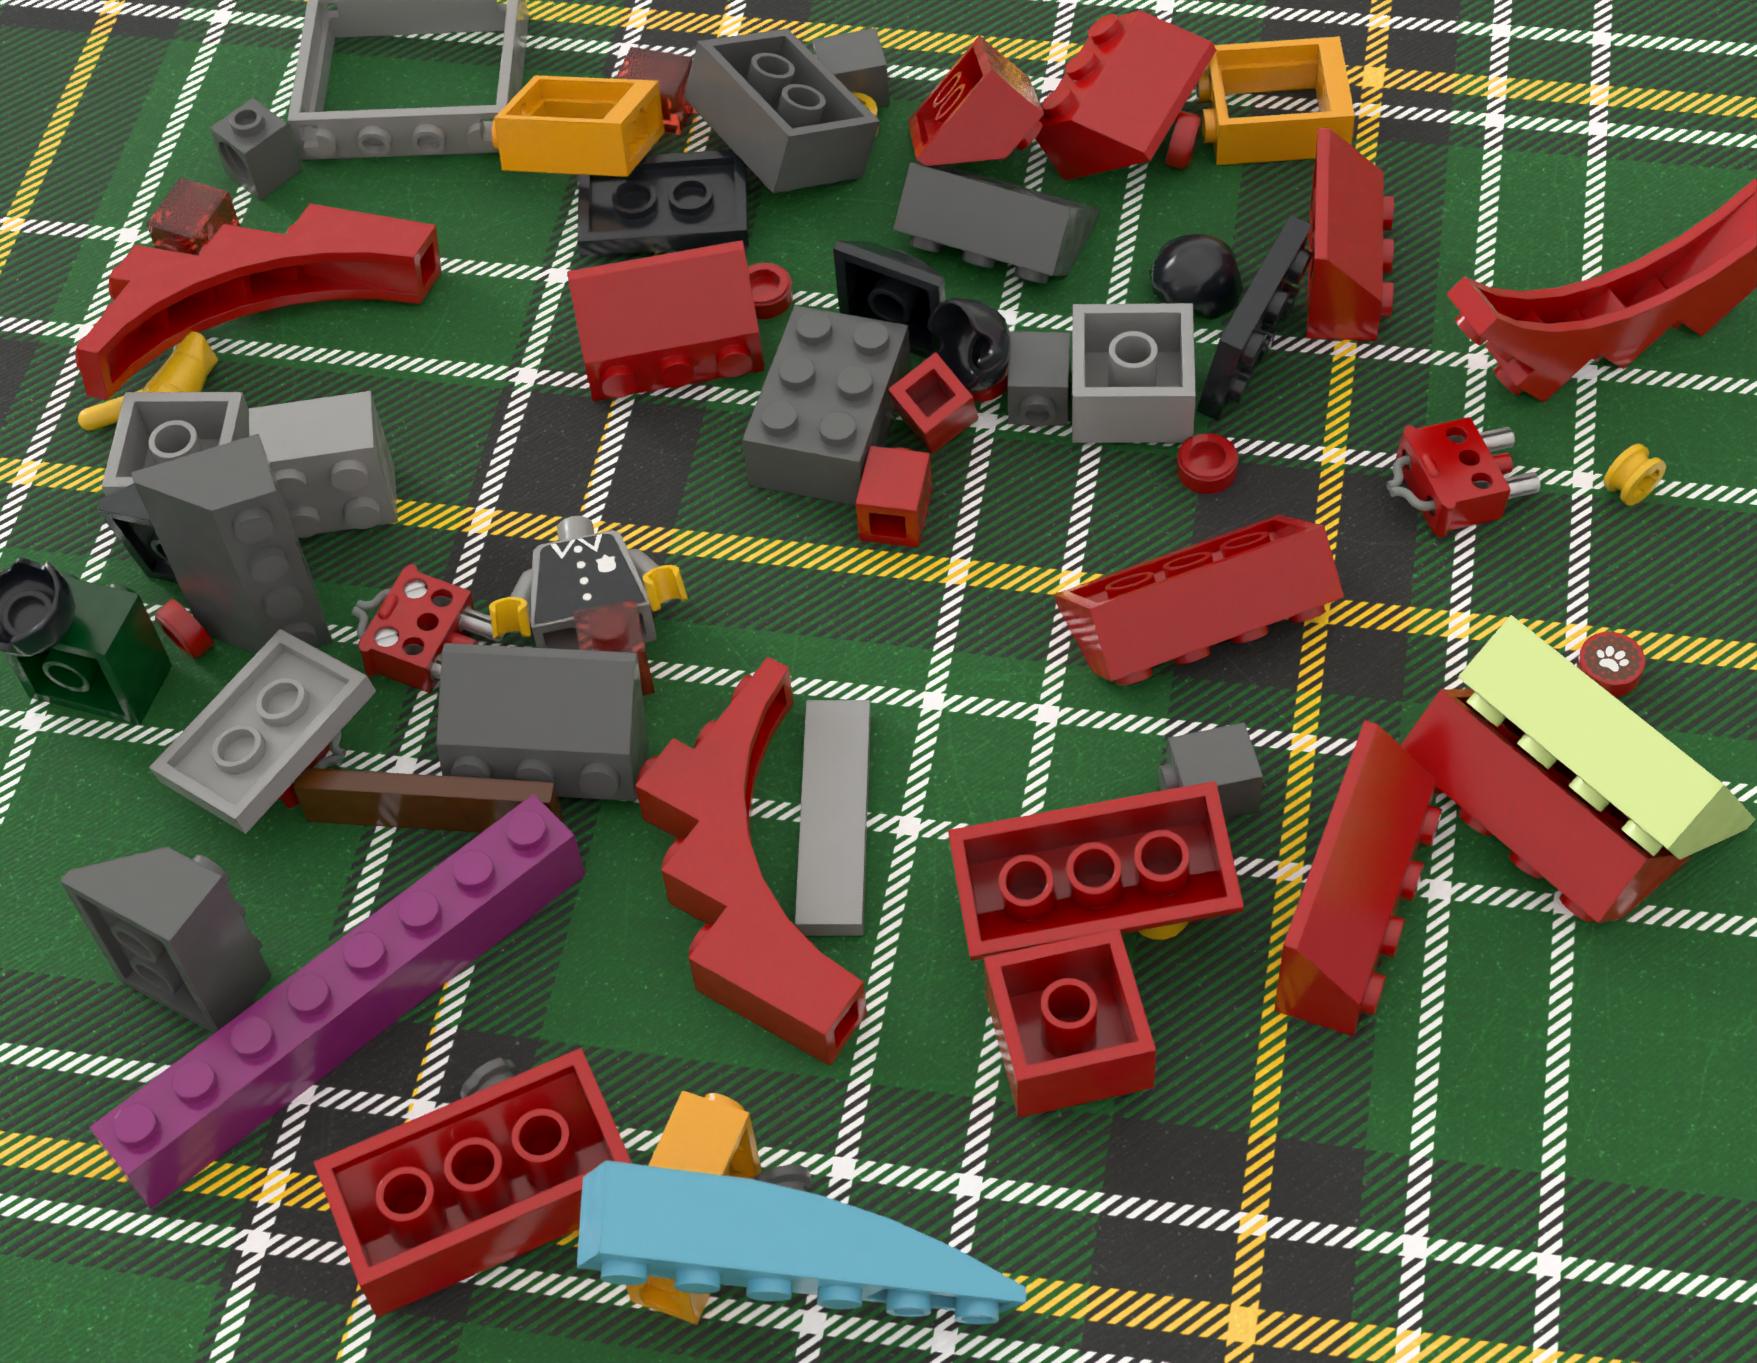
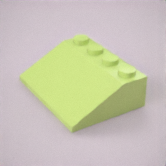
M1512 615L1509 616L1458 676L1459 679L1474 691L1466 701L1497 728L1506 718L1525 733L1517 744L1548 770L1559 760L1577 776L1568 786L1599 812H1602L1611 803L1625 814L1629 821L1621 830L1653 856L1664 846L1680 860L1747 830L1756 820L1721 781Z

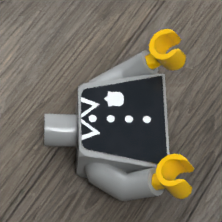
M571 516L565 518L557 526L559 541L538 545L533 550L532 568L522 573L510 597L495 600L489 605L493 639H500L501 635L508 632L521 633L522 637H530L531 624L537 648L606 651L657 640L651 608L652 611H657L661 609L660 604L667 603L676 598L681 599V602L688 600L679 567L676 565L659 566L641 550L627 549L621 533L614 530L595 533L590 519L584 516Z

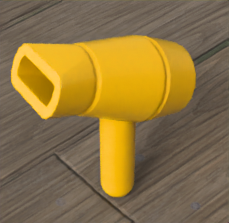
M191 332L181 343L175 346L172 355L148 381L144 389L136 392H202L206 378L218 362V358L202 334ZM124 396L82 410L78 416L79 425L84 430L92 431L117 423Z

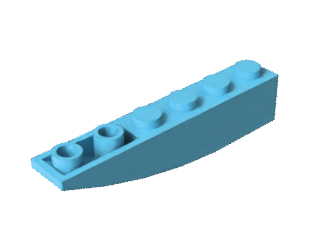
M604 1161L583 1177L577 1268L600 1270L601 1280L606 1283L639 1285L647 1282V1276L675 1279L674 1288L676 1290L689 1293L717 1292L720 1290V1284L746 1287V1297L760 1301L789 1300L792 1298V1292L817 1295L818 1306L831 1309L858 1308L862 1306V1300L887 1303L886 1312L891 1315L920 1317L931 1314V1308L955 1311V1321L965 1324L996 1323L999 1321L1000 1313L1026 1303V1287L966 1253L892 1219L822 1195L747 1178L614 1161Z

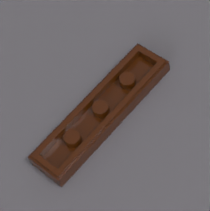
M306 768L296 778L293 786L307 822L482 833L534 794L563 823V814L555 785L552 782Z

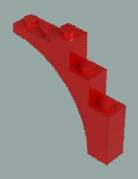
M1752 180L1717 211L1676 239L1634 262L1595 278L1557 288L1517 291L1488 287L1464 276L1446 293L1461 312L1455 318V322L1477 345L1481 346L1486 341L1485 347L1499 363L1493 369V372L1509 391L1517 396L1522 391H1525L1542 402L1551 397L1591 359L1598 362L1605 357L1620 368H1626L1671 326L1674 329H1678L1682 324H1685L1700 336H1703L1757 288V180Z
M309 204L296 223L290 225L286 235L223 224L210 242L202 247L199 256L135 245L122 262L112 270L109 276L108 289L110 297L114 301L107 306L101 318L89 333L81 338L76 347L75 362L77 368L81 371L87 397L109 400L134 373L164 351L181 343L191 332L200 333L245 315L286 305L340 299H380L421 304L442 272L436 225Z
M767 657L753 676L750 674L746 675L738 683L732 695L730 705L717 721L712 720L703 727L697 737L694 749L672 738L658 757L652 756L642 766L635 788L643 820L678 838L668 849L661 869L668 902L707 924L696 934L688 954L695 990L830 1066L867 1015L864 983L822 954L787 918L764 881L752 848L750 819L755 781L770 740L794 704L789 667Z

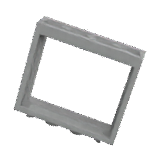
M308 0L288 115V124L299 159L499 153V150L494 148L491 138L493 121L483 122V119H494L522 89L529 22L526 0H508L507 4H498L497 0ZM327 4H336L338 10L329 11ZM504 31L496 105L324 112L335 38Z

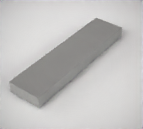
M806 700L795 926L805 936H863L871 733L870 700Z

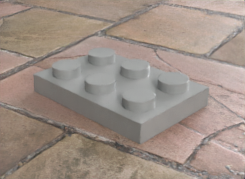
M279 629L149 768L160 783L246 834L373 696L376 690L365 674Z

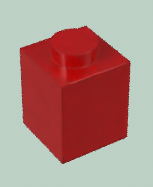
M936 352L888 389L895 411L931 455L979 419L973 396Z
M870 446L856 500L860 541L919 548L932 494L930 453L912 451L902 447L884 448Z

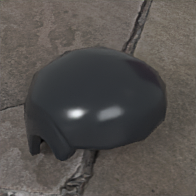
M1207 234L1185 235L1169 240L1161 247L1149 270L1153 294L1159 300H1162L1165 304L1193 303V309L1199 310L1207 319L1217 318L1235 306L1243 291L1240 271L1232 249L1222 240Z
M950 298L939 303L928 320L927 325L928 330L940 339V349L937 354L970 393H977L996 384L1004 375L1010 359L1011 339L1006 319L996 309L976 300Z
M20 557L15 560L10 568L0 571L1 652L14 656L30 657L54 648L71 629L76 609L73 592L66 579L49 561L41 564Z

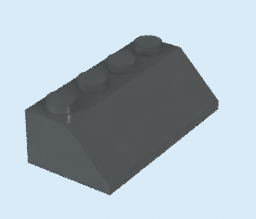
M259 433L131 472L135 487L191 613L210 637L257 654L279 629L315 648L333 642L316 584Z

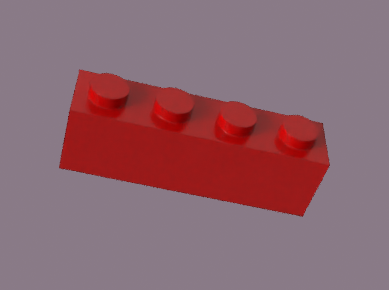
M1276 515L1055 593L1054 597L1057 607L1091 671L1109 681L1115 680L1117 685H1128L1147 679L1153 674L1151 667L1172 659L1175 664H1186L1203 659L1211 654L1209 646L1231 639L1232 643H1244L1261 638L1269 632L1267 625L1288 618L1289 622L1295 623L1319 617L1326 612L1325 604L1344 598L1325 526L1283 515Z
M1440 689L1400 745L1436 779L1434 793L1443 794L1444 792L1461 807L1458 813L1466 824L1481 834L1487 836L1493 834L1511 849L1508 856L1518 868L1532 877L1538 879L1544 877L1562 892L1559 897L1561 903L1574 915L1587 922L1595 920L1597 923L1624 918L1691 857L1689 855L1679 860L1664 846L1655 856L1650 854L1621 830L1629 821L1625 814L1611 803L1602 812H1599L1568 786L1577 776L1559 760L1548 770L1517 744L1525 733L1506 718L1497 728L1466 701L1474 693L1472 689Z
M1364 720L1283 944L1274 1009L1276 1012L1353 1037L1362 1012L1374 1016L1377 1011L1386 976L1376 973L1381 955L1391 958L1395 957L1406 920L1395 916L1400 899L1413 902L1424 863L1415 861L1414 858L1419 844L1432 847L1443 811L1441 808L1431 806L1436 779L1378 724Z
M1216 781L948 830L971 961L1117 928L1120 929L1121 934L1244 912Z
M579 1048L314 1161V1165L358 1284L378 1318L578 1230L580 1227L583 1177L604 1161L630 1164L632 1162L583 1050Z

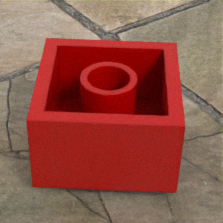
M1119 928L984 957L986 999L1018 1118L1154 1088L1156 1048Z

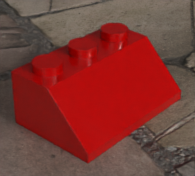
M1141 10L1121 16L1109 14L1096 21L1088 31L1089 37L1079 53L1067 63L1065 67L1066 73L1055 91L1050 93L1041 105L1044 115L1039 121L1043 126L1035 139L1062 178L1066 181L1149 162L1216 53L1217 49L1213 43Z
M979 35L908 119L916 159L924 166L1005 159L1015 147L1022 151L1040 132L1043 124L1039 120L1044 113L1030 78Z
M1318 128L1309 216V224L1312 225L1309 233V251L1313 252V255L1308 265L1306 338L1377 341L1380 317L1391 318L1393 306V282H1383V274H1391L1394 240L1384 239L1383 231L1392 230L1394 196H1383V171L1330 128Z
M742 240L567 272L592 401L622 398L637 393L671 387L677 388L687 384L726 377H738L748 373L764 371L759 327Z

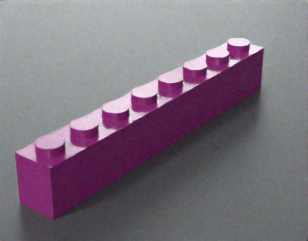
M534 794L90 1126V1130L112 1163L150 1210L583 878L586 874L575 835Z

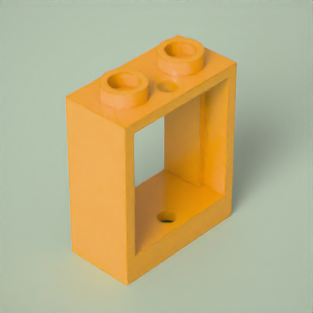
M1340 36L1214 45L1217 51L1196 84V96L1198 103H1207L1208 109H1202V137L1204 143H1213L1216 165L1315 159L1318 128H1330L1348 144L1352 145L1355 113ZM1314 88L1316 90L1319 112L1241 118L1228 117L1225 95Z
M534 76L494 117L491 138L494 148L499 150L502 170L628 177L664 134L659 81Z
M682 1090L648 1166L753 1179L756 1175L762 1173L750 1113L745 1111L739 1103L724 1095L709 1093L704 1098ZM647 1276V1282L644 1284L626 1285L631 1302L696 1325L711 1294L682 1292L674 1288L675 1279Z

